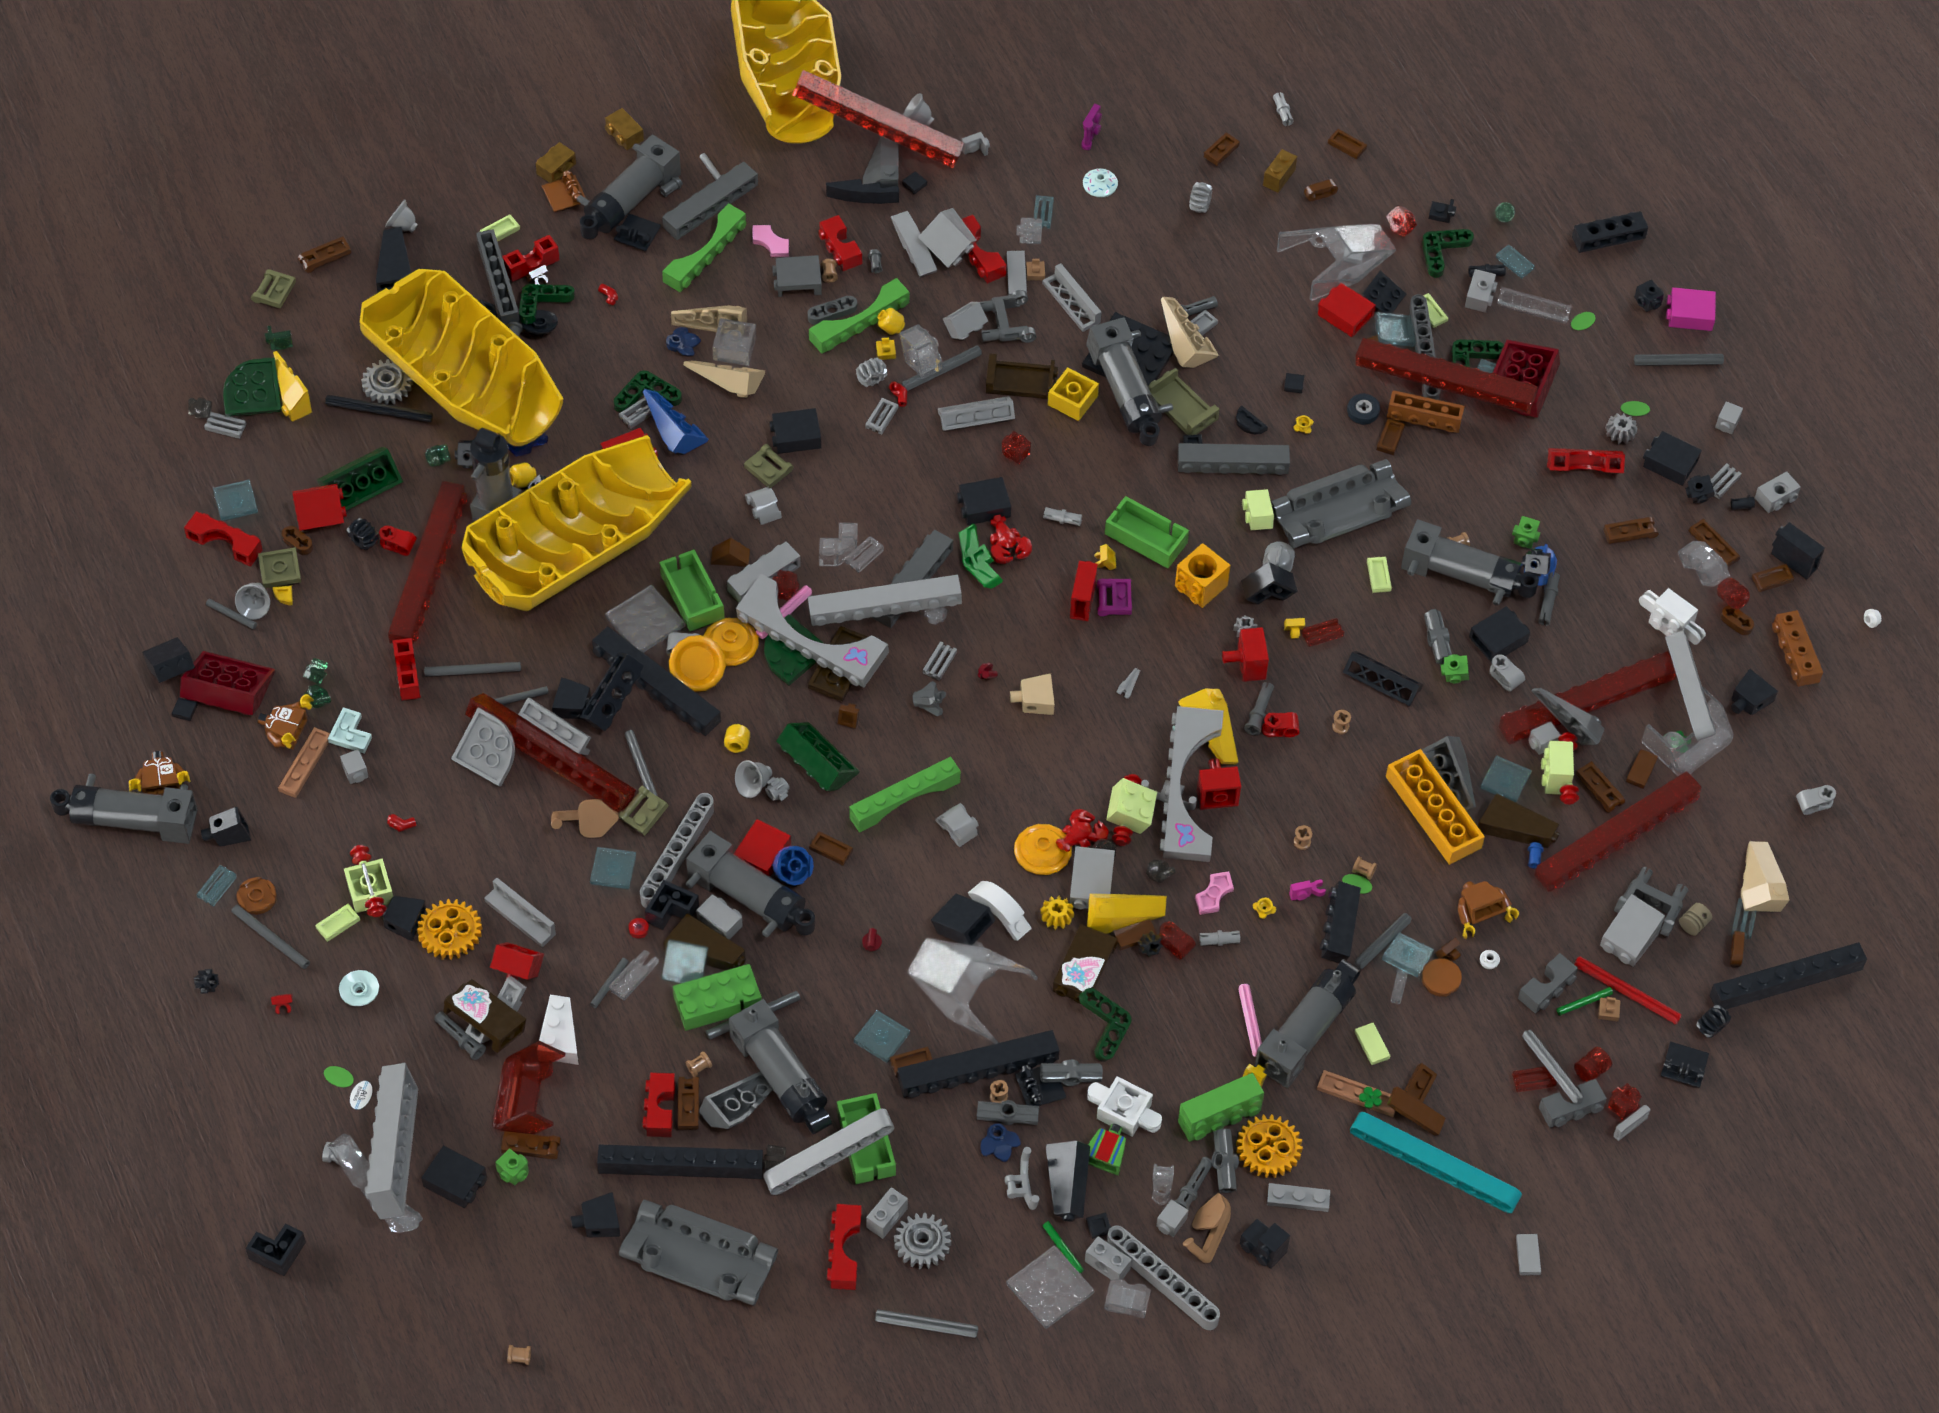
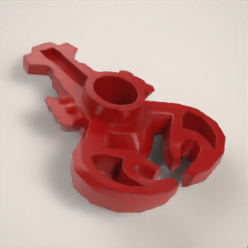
M1001 515L994 516V519L990 521L991 525L996 526V533L990 536V542L993 545L990 554L993 560L998 564H1006L1013 561V556H1005H1011V553L1006 549L1013 548L1015 544H1018L1015 549V554H1018L1016 555L1017 559L1028 557L1032 552L1030 539L1026 537L1021 538V535L1015 528L1009 529L1004 523L1006 521L1005 516L1001 517Z
M1076 809L1070 814L1072 826L1066 825L1063 828L1062 832L1067 835L1063 840L1057 839V847L1069 852L1070 846L1076 844L1081 847H1088L1091 845L1089 841L1102 843L1108 838V828L1098 820L1097 824H1094L1092 832L1090 823L1095 820V816L1086 810Z

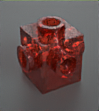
M1400 205L1386 216L1390 223V229L1395 234L1398 233L1406 236L1417 226L1414 214Z
M1013 431L1002 440V453L1006 458L1020 464L1031 453V442L1024 435Z
M779 570L777 576H774L772 579L777 582L778 598L788 601L795 593L797 594L800 587L797 574L791 571Z
M1626 1083L1622 1088L1618 1086L1612 1092V1097H1610L1608 1107L1623 1120L1629 1113L1633 1114L1640 1108L1641 1105L1639 1103L1642 1096L1635 1087H1631Z

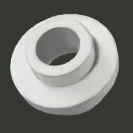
M1868 609L1864 613V621L1870 628H1874L1880 624L1881 614L1878 610Z
M1486 950L1480 955V963L1486 969H1493L1500 962L1499 955L1493 950Z

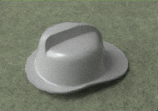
M1271 543L1265 550L1263 565L1270 562L1291 572L1295 552L1287 543Z

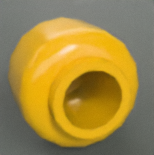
M888 308L882 310L878 315L879 328L888 334H898L903 330L905 326L904 316L895 309Z
M526 462L513 465L510 468L512 486L518 489L528 487V484L537 476L535 468Z
M740 724L729 726L724 738L725 747L734 753L745 751L748 748L750 731L747 727Z

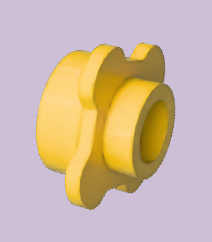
M1299 416L1296 418V425H1294L1293 429L1296 432L1300 431L1309 434L1311 433V425H1313L1314 421L1308 416Z
M1261 898L1258 903L1255 902L1253 904V909L1257 910L1259 917L1262 919L1276 912V907L1273 906L1269 898Z

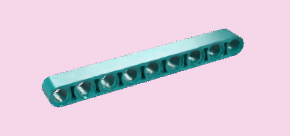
M1359 1112L1350 1128V1132L1355 1137L1506 1213L1514 1211L1522 1196V1193L1517 1188L1366 1112Z

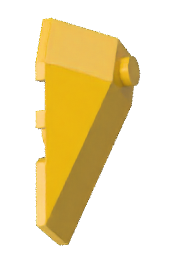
M275 351L273 355L275 357L283 402L281 409L284 415L289 416L293 422L312 413L308 390L297 375L294 376L293 370L287 367L285 360Z
M1205 688L1180 699L1178 702L1181 707L1224 711L1221 736L1208 741V747L1220 760L1221 764H1237L1238 757L1228 707L1220 689Z
M1090 893L1087 927L1107 934L1147 919L1153 920L1165 916L1167 896Z

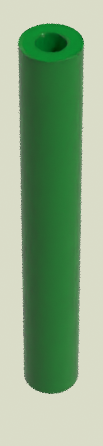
M1608 987L1557 1008V1013L1561 1016L1598 1001L1600 998L1613 994V991Z
M1049 1221L1043 1224L1045 1231L1077 1274L1082 1273L1084 1269L1051 1223Z

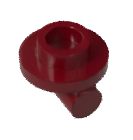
M991 662L983 663L978 669V677L980 679L996 678L998 673L992 670L993 664Z
M870 928L869 933L862 939V945L868 951H876L882 945V939L874 928Z

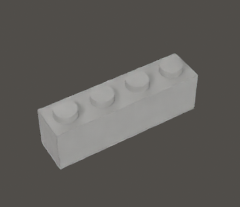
M787 542L777 545L771 552L762 555L756 562L747 565L738 574L732 575L727 580V591L740 603L761 573L778 582L801 566L800 555Z

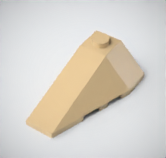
M1162 297L1161 302L1178 363L1182 367L1194 368L1217 358L1219 355L1208 337L1203 338L1198 332L1200 329L1198 325L1188 320V313L1175 298Z
M728 305L671 312L672 325L743 336L747 321V308Z
M693 360L684 362V366L729 392L737 393L738 397H748L750 394H755L765 375V370L747 367L732 369V365H717L715 367V363Z
M1750 841L1745 861L1744 882L1741 888L1744 911L1781 912L1789 902L1786 882L1768 842Z

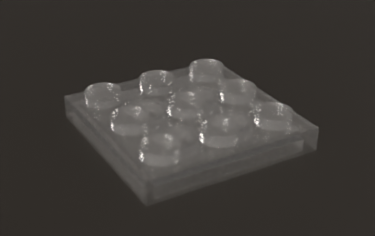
M652 585L605 613L607 620L620 635L643 653L668 638L670 633L677 632L685 627V622Z
M1055 1245L1006 1281V1285L1045 1329L1049 1328L1094 1294V1289Z

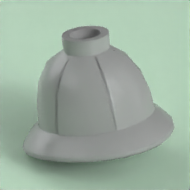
M921 93L912 98L902 117V122H910L917 126L926 125L927 127L934 120L931 117L930 107L923 100Z
M405 199L385 225L386 228L402 227V232L410 231L411 233L418 226L415 222V215L407 206Z
M249 583L237 591L235 605L241 615L250 620L262 618L268 612L270 597L261 583Z
M750 760L741 762L735 773L737 790L746 798L756 797L761 792V789L767 785V781L772 776V770L769 766H765L762 763Z

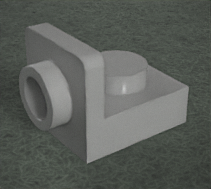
M981 132L962 138L961 150L964 154L981 149L984 156L988 155L990 143Z

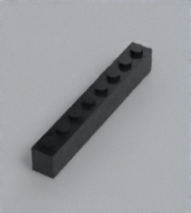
M607 626L592 640L594 654L599 658L605 659L609 666L618 652L629 654L644 665L641 676L635 681L636 686L641 690L647 691L654 700L660 701L668 711H673L677 714L681 721L689 723L697 733H702L706 736L721 722V711Z
M1858 942L1713 984L1709 996L1714 1006L1721 1005L1725 1009H1730L1861 971L1864 968L1867 957Z
M1050 1030L897 1068V1078L903 1098H914L923 1093H935L943 1088H955L959 1084L975 1083L979 1079H990L1003 1073L1011 1074L1025 1065L1034 1068L1040 1064L1054 1063L1056 1060H1059L1060 1050L1054 1032Z
M599 1144L597 1166L598 1174L762 1179L763 1150Z

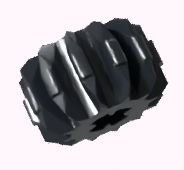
M364 518L354 520L347 528L351 541L355 543V546H359L360 549L368 550L379 540L375 527Z
M1715 1005L1702 1015L1696 1026L1707 1038H1712L1726 1027L1731 1020V1016L1721 1005Z

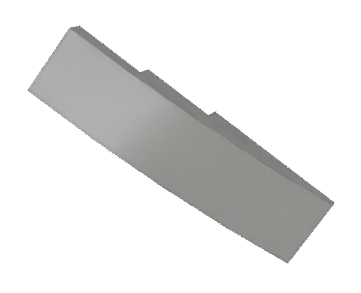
M905 211L891 216L904 250L906 249L911 263H914L919 277L935 273L937 271L935 263L927 246L918 238L920 232L909 212Z

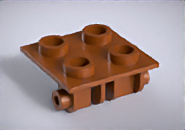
M564 171L563 179L542 185L554 212L579 205L581 203L577 201L578 196L582 195L585 197L576 176L572 172Z

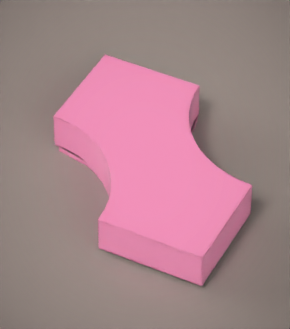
M753 225L754 244L765 247L770 252L771 257H789V239L780 238L775 235L771 230V225Z
M1229 871L1211 874L1210 884L1207 889L1196 894L1195 899L1200 915L1219 912L1221 898L1227 893L1233 892L1234 887Z

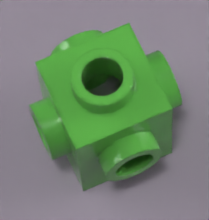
M1522 516L1519 526L1515 525L1512 533L1515 536L1513 544L1532 549L1533 543H1537L1541 533L1538 532L1540 521Z
M1453 654L1444 657V664H1441L1442 676L1445 675L1446 682L1460 683L1463 680H1469L1467 655L1459 656Z
M510 1148L495 1162L500 1177L507 1183L511 1182L514 1186L519 1181L525 1180L528 1176L527 1159L522 1154L517 1155Z

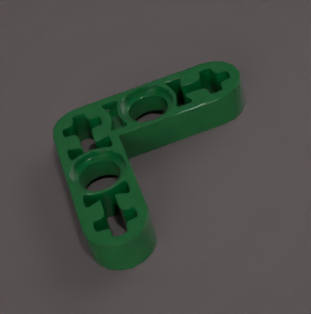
M1468 229L1426 232L1423 235L1422 246L1428 274L1434 278L1441 277L1445 268L1441 249L1471 246L1474 239L1473 232ZM1450 237L1452 241L1447 242L1443 238ZM1428 239H1431V241L1433 242L1432 246H1430V240ZM1435 252L1438 254V256L1431 257L1429 253Z
M525 285L522 288L519 308L520 322L531 324L536 320L538 302L573 301L575 298L574 288L569 285Z
M1460 339L1454 341L1451 350L1453 383L1458 387L1467 386L1470 377L1469 358L1499 359L1504 344L1500 341ZM1481 347L1483 351L1476 352L1473 348ZM1463 361L1465 365L1459 366L1456 362ZM1461 372H1463V373H1462V378H1463V380H1461L1460 377H1459V374H1460Z
M642 370L614 398V409L619 413L623 412L642 397L644 389L658 392L673 406L681 403L682 394L678 388L651 372ZM656 386L664 387L661 391L654 390ZM631 389H636L638 391L636 394L628 393V391Z
M1087 988L1079 995L1080 1003L1108 1023L1094 1051L1099 1061L1106 1062L1115 1055L1131 1024V1015L1096 989ZM1088 994L1091 995V996H1090L1091 1001H1088V1000H1087V999H1088V996H1087ZM1102 1004H1106L1109 1007L1108 1014L1102 1011ZM1120 1016L1123 1017V1023H1120ZM1110 1031H1114L1117 1034L1116 1041L1109 1037ZM1107 1045H1110L1106 1050L1107 1055L1104 1056V1051L1102 1049L1107 1047Z

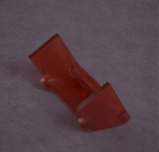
M538 1041L506 1058L502 1068L493 1117V1127L495 1129L536 1134L553 1126V1121L536 1114L541 1081L551 1076L553 1062L565 1057V1052L542 1041Z

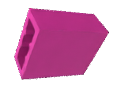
M1672 288L1671 295L1668 294L1666 305H1669V309L1666 312L1669 327L1712 331L1715 323L1716 292Z

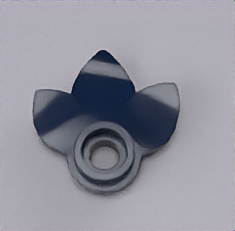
M686 327L675 329L673 334L666 338V346L669 350L679 351L682 355L693 356L695 353L692 347L697 346L701 342V339L696 334L689 333Z
M993 1124L988 1128L987 1136L981 1141V1153L983 1156L994 1153L997 1159L1006 1162L1011 1156V1147L1021 1145L1019 1136L1015 1132L1007 1131L1001 1124ZM994 1133H1000L1001 1135L994 1136Z

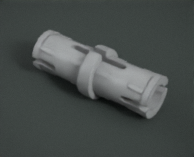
M1280 92V96L1279 93H1276L1273 96L1277 106L1276 111L1280 115L1283 125L1287 126L1288 124L1290 126L1294 122L1290 113V106L1286 103L1283 93Z
M1048 507L1044 511L1043 519L1059 521L1060 524L1081 525L1082 514Z
M1218 930L1213 933H1200V946L1212 944L1223 946V944L1240 943V931L1222 932V930Z

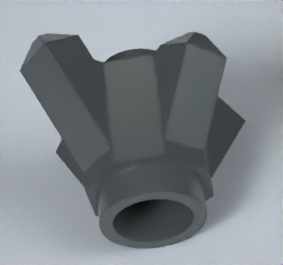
M932 681L923 689L913 693L914 706L940 716L943 714V709L939 707V704L946 697V692L943 690L938 691L936 683Z

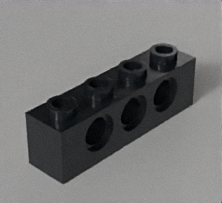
M1641 211L1631 212L1621 216H1613L1603 220L1575 225L1572 238L1578 252L1582 253L1645 239L1648 225Z
M618 652L580 718L594 728L606 731L611 726L615 714L622 708L625 697L632 691L634 682L641 676L644 665L629 654ZM613 689H615L614 696H612ZM605 705V711L602 712V707Z

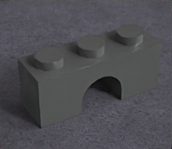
M1559 953L1547 964L1544 975L1551 982L1544 984L1533 977L1520 989L1518 999L1535 1014L1540 1009L1545 1010L1553 997H1559L1566 985L1570 986L1577 978L1576 972L1578 968Z
M1596 1079L1577 1086L1584 1096L1580 1104L1565 1101L1560 1092L1541 1099L1539 1109L1549 1128L1563 1126L1567 1121L1572 1119L1579 1120L1586 1114L1591 1112L1598 1113L1604 1108L1607 1098Z

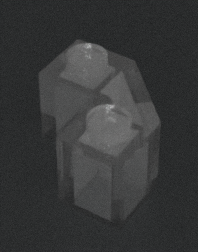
M839 523L838 538H820L819 566H839L846 557L857 552L858 523Z
M1692 541L1678 551L1684 568L1696 569L1699 579L1704 586L1714 587L1730 576L1727 564L1706 542Z

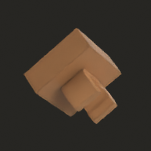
M1032 259V262H1026L1027 280L1045 279L1044 261L1039 262V259Z
M1612 997L1600 998L1598 1019L1618 1021L1620 1000Z

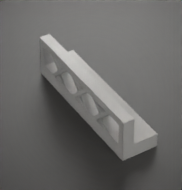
M1061 263L1056 265L1055 274L1044 279L1042 284L1082 332L1091 326L1099 324L1101 322V311L1065 267ZM1057 280L1060 287L1051 286L1050 283ZM1060 293L1069 294L1070 299L1061 298ZM1070 305L1078 306L1080 311H1072ZM1080 318H1088L1090 322L1083 324Z
M1009 396L937 408L938 414L941 417L943 431L1015 419L1013 400Z
M527 698L518 715L578 754H589L590 750L586 746L591 739L590 736L533 699Z
M496 878L493 881L494 889L484 898L485 902L540 947H544L556 935L555 924L500 879Z

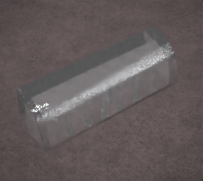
M1504 287L1501 289L1497 306L1563 324L1568 323L1572 309L1571 305Z

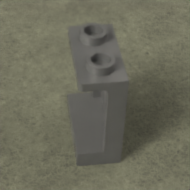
M819 255L776 258V265H772L773 276H777V280H774V291L778 290V297H782V291L814 289V295H822Z

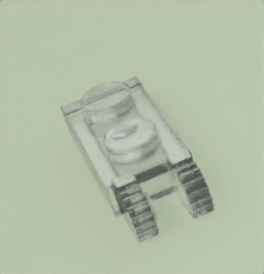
M644 950L609 985V991L625 1001L658 964V959L653 957L644 966L643 963L649 955Z

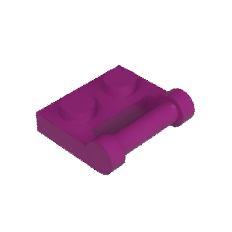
M1095 103L1083 121L1084 138L1081 147L1084 150L1091 149L1094 136L1098 135L1101 130V125H1099L1102 118L1100 113L1101 106Z
M1131 579L1097 580V588L1099 589L1098 615H1131ZM1107 588H1112V606H1107Z

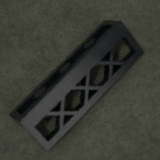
M1358 651L1351 653L1343 670V673L1408 706L1412 705L1417 692H1420L1424 685ZM1353 661L1360 664L1362 672L1355 674L1349 671ZM1366 672H1376L1379 680L1375 682L1369 681ZM1387 679L1392 680L1396 689L1390 691L1385 689L1383 681ZM1406 687L1413 691L1409 700L1401 696L1399 689Z

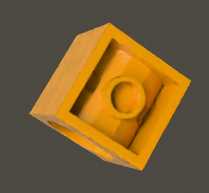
M1202 543L1177 565L1175 587L1179 592L1187 595L1194 604H1198L1203 608L1228 586L1231 565ZM1196 575H1203L1208 578H1198Z

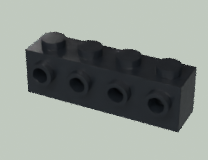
M1341 881L1334 887H1331L1328 898H1331L1330 904H1328L1326 909L1328 917L1323 926L1325 936L1320 944V950H1322L1321 958L1340 963L1343 959L1347 961L1350 957L1360 898V887Z

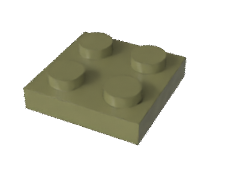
M296 547L258 553L262 582L265 588L301 582Z

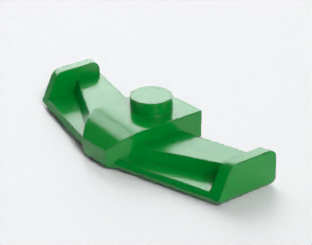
M973 523L960 531L958 534L962 563L965 569L970 571L986 588L992 589L1002 583L1001 577L988 565L994 560L987 546L984 544L979 547L977 526Z

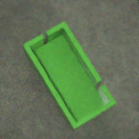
M1127 496L1123 498L1116 510L1106 520L1105 535L1166 568L1171 566L1188 543V529L1174 523L1172 536L1169 535L1171 520Z
M695 550L679 555V570L677 569L676 557L659 562L661 577L689 631L725 619L724 605Z
M750 964L673 986L674 999L685 1031L730 1018L741 1012V1001H743L744 1009L762 1000Z
M1248 1074L1181 1103L1178 1123L1189 1142L1194 1139L1200 1140L1206 1134L1221 1130L1224 1126L1239 1123L1243 1116L1253 1117L1261 1111L1264 1091L1254 1074Z
M877 1093L837 1101V1115L842 1129L881 1109ZM888 1135L848 1156L856 1184L873 1181L874 1176H877V1179L896 1176V1164Z

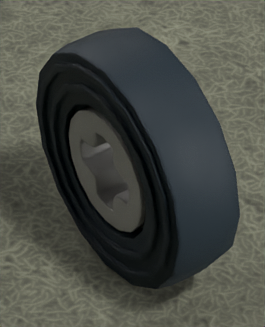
M1365 393L1357 394L1349 400L1347 406L1348 416L1358 424L1373 423L1379 417V402L1372 395Z

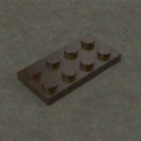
M840 626L830 645L851 644L866 639L868 636ZM818 665L808 683L809 689L842 702L852 686L848 678L844 676L839 677L832 669L828 667L823 668Z

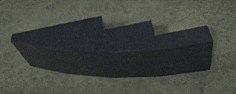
M861 179L826 183V197L857 203H899V187L881 188L880 182L862 184Z

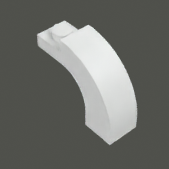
M981 881L968 892L972 900L990 907L991 912L1003 923L1013 940L1018 941L1032 929L1024 918L1023 914L1025 912L1019 904L996 884Z

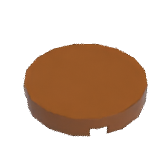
M254 877L244 881L236 894L238 905L249 914L254 915L269 911L274 906L277 898L275 886L271 881L261 877Z
M1447 959L1430 961L1425 965L1422 972L1423 985L1431 994L1436 996L1451 995V993L1459 989L1462 981L1459 967Z

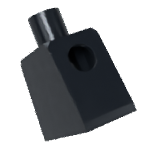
M1749 669L1734 689L1731 698L1734 703L1731 705V709L1736 714L1745 710L1748 714L1753 715L1773 703L1778 690L1753 670Z
M561 677L553 702L552 712L564 719H581L580 716L591 699L590 687Z
M238 807L210 817V828L201 830L204 841L215 839L219 846L251 841L249 825Z
M393 896L390 904L385 905L386 911L382 915L384 916V927L413 941L417 928H419L418 921H422L421 914L426 912L425 900Z
M613 1192L583 1202L581 1204L582 1214L571 1216L572 1228L585 1227L586 1235L589 1238L620 1236Z

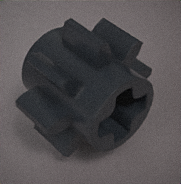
M1152 931L1142 934L1141 939L1138 941V944L1141 946L1139 950L1142 954L1146 953L1148 957L1155 954L1158 955L1163 947L1160 942L1162 938L1158 934L1155 935Z
M212 969L199 970L198 975L194 978L195 989H201V994L215 992V988L219 985L218 974L212 973Z

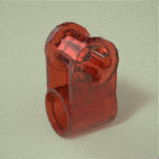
M1168 921L1161 925L1159 936L1162 940L1160 942L1178 959H1183L1196 946L1194 939L1182 931L1175 923Z

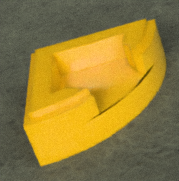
M292 586L273 587L274 596L279 602L285 605H293Z

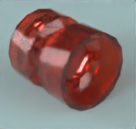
M1726 578L1718 585V596L1730 607L1740 609L1749 602L1750 593L1748 589L1736 579Z
M1596 1046L1588 1052L1586 1057H1582L1574 1064V1069L1584 1082H1588L1593 1079L1597 1080L1613 1064L1609 1055L1602 1048Z

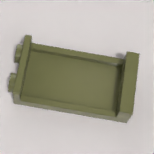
M1176 368L1167 371L1160 379L1152 381L1148 386L1158 406L1169 403L1173 405V410L1164 413L1187 435H1197L1219 418L1220 409L1215 404L1209 407L1178 377V370Z

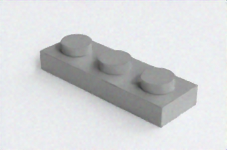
M1269 1183L1267 1205L1329 1211L1330 1190Z

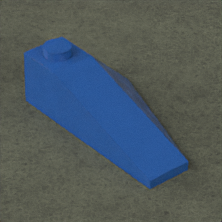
M644 389L643 394L662 440L668 446L669 451L686 454L709 440L695 424L691 426L684 420L686 416L672 410L673 405L658 392Z

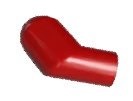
M605 284L599 286L598 291L608 296L606 303L615 305L616 300L618 301L616 290Z
M895 381L891 382L889 389L898 397V406L905 407L907 405V389Z
M391 814L387 818L388 825L400 832L417 826L414 817L403 820L397 815Z

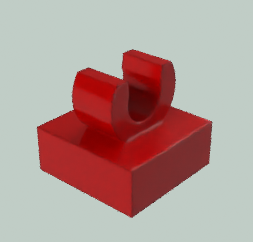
M292 994L271 997L272 1005L277 1004L275 1008L277 1014H280V1006L282 1005L287 1007L288 1013L291 1012V1005L289 1003L293 1002Z

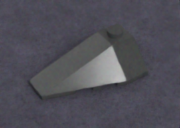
M880 136L863 175V184L880 182L881 188L898 186L899 136Z
M1533 688L1531 690L1570 733L1577 736V741L1581 745H1597L1600 742L1604 728L1596 716H1592L1542 688Z
M1447 736L1423 748V753L1466 812L1475 808L1476 804L1467 757L1460 737Z
M760 1071L706 1096L699 1113L711 1127L729 1129L744 1122L773 1089Z

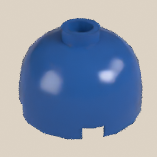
M799 846L784 847L778 851L773 861V870L777 878L783 883L790 885L804 883L811 876L814 867L811 855L808 854L806 849Z

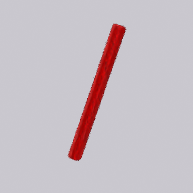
M1579 956L1576 959L1574 965L1583 972L1670 1022L1677 1024L1680 1021L1682 1015L1679 1012L1583 957Z

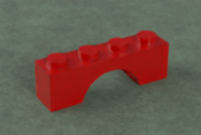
M973 214L963 218L962 221L976 239L973 244L974 248L968 253L971 264L976 266L979 276L984 278L987 284L1005 277L1007 265L998 252L984 251L976 244L981 238V226Z
M1548 449L1547 467L1550 470L1591 469L1607 473H1624L1625 454L1622 451Z
M196 511L184 527L186 538L201 545L212 540L229 542L233 546L234 559L250 567L258 558V553L263 551L261 540L257 536L246 534L241 529L228 526L225 522L217 521L205 513L202 514Z
M837 1204L836 1211H832V1224H835V1230H831L830 1243H834L833 1249H829L828 1262H832V1268L827 1270V1281H831V1289L856 1290L857 1262L847 1257L843 1251V1245L851 1236L860 1233L862 1205Z

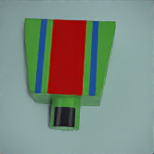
M1111 1124L1109 1131L1098 1129L1088 1144L1090 1146L1089 1165L1118 1176L1126 1144V1138L1120 1136L1122 1131L1120 1125Z

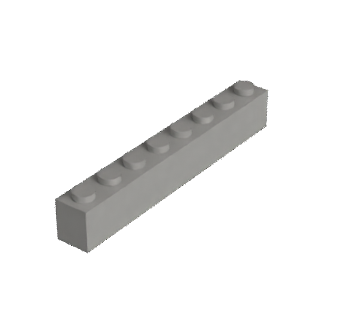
M958 575L808 597L812 626L962 604Z

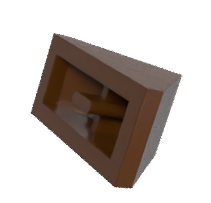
M729 538L712 548L711 565L746 567L749 565L750 549Z

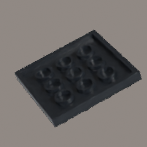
M1115 312L1110 321L1125 317L1131 332L1136 330L1141 332L1140 337L1133 339L1131 348L1149 386L1152 381L1158 379L1174 353L1170 335ZM1088 353L1082 363V367L1106 377L1102 366H1095L1090 353Z

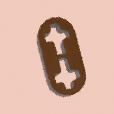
M1329 179L1309 185L1304 190V194L1309 201H1315L1334 195L1338 191V186L1334 180Z
M287 526L282 530L284 543L291 548L296 547L298 554L308 555L312 552L313 545L311 539L299 531V529L294 526Z
M1731 605L1723 608L1721 620L1741 635H1749L1752 632L1754 621L1749 616Z
M1733 932L1730 965L1741 967L1745 932Z

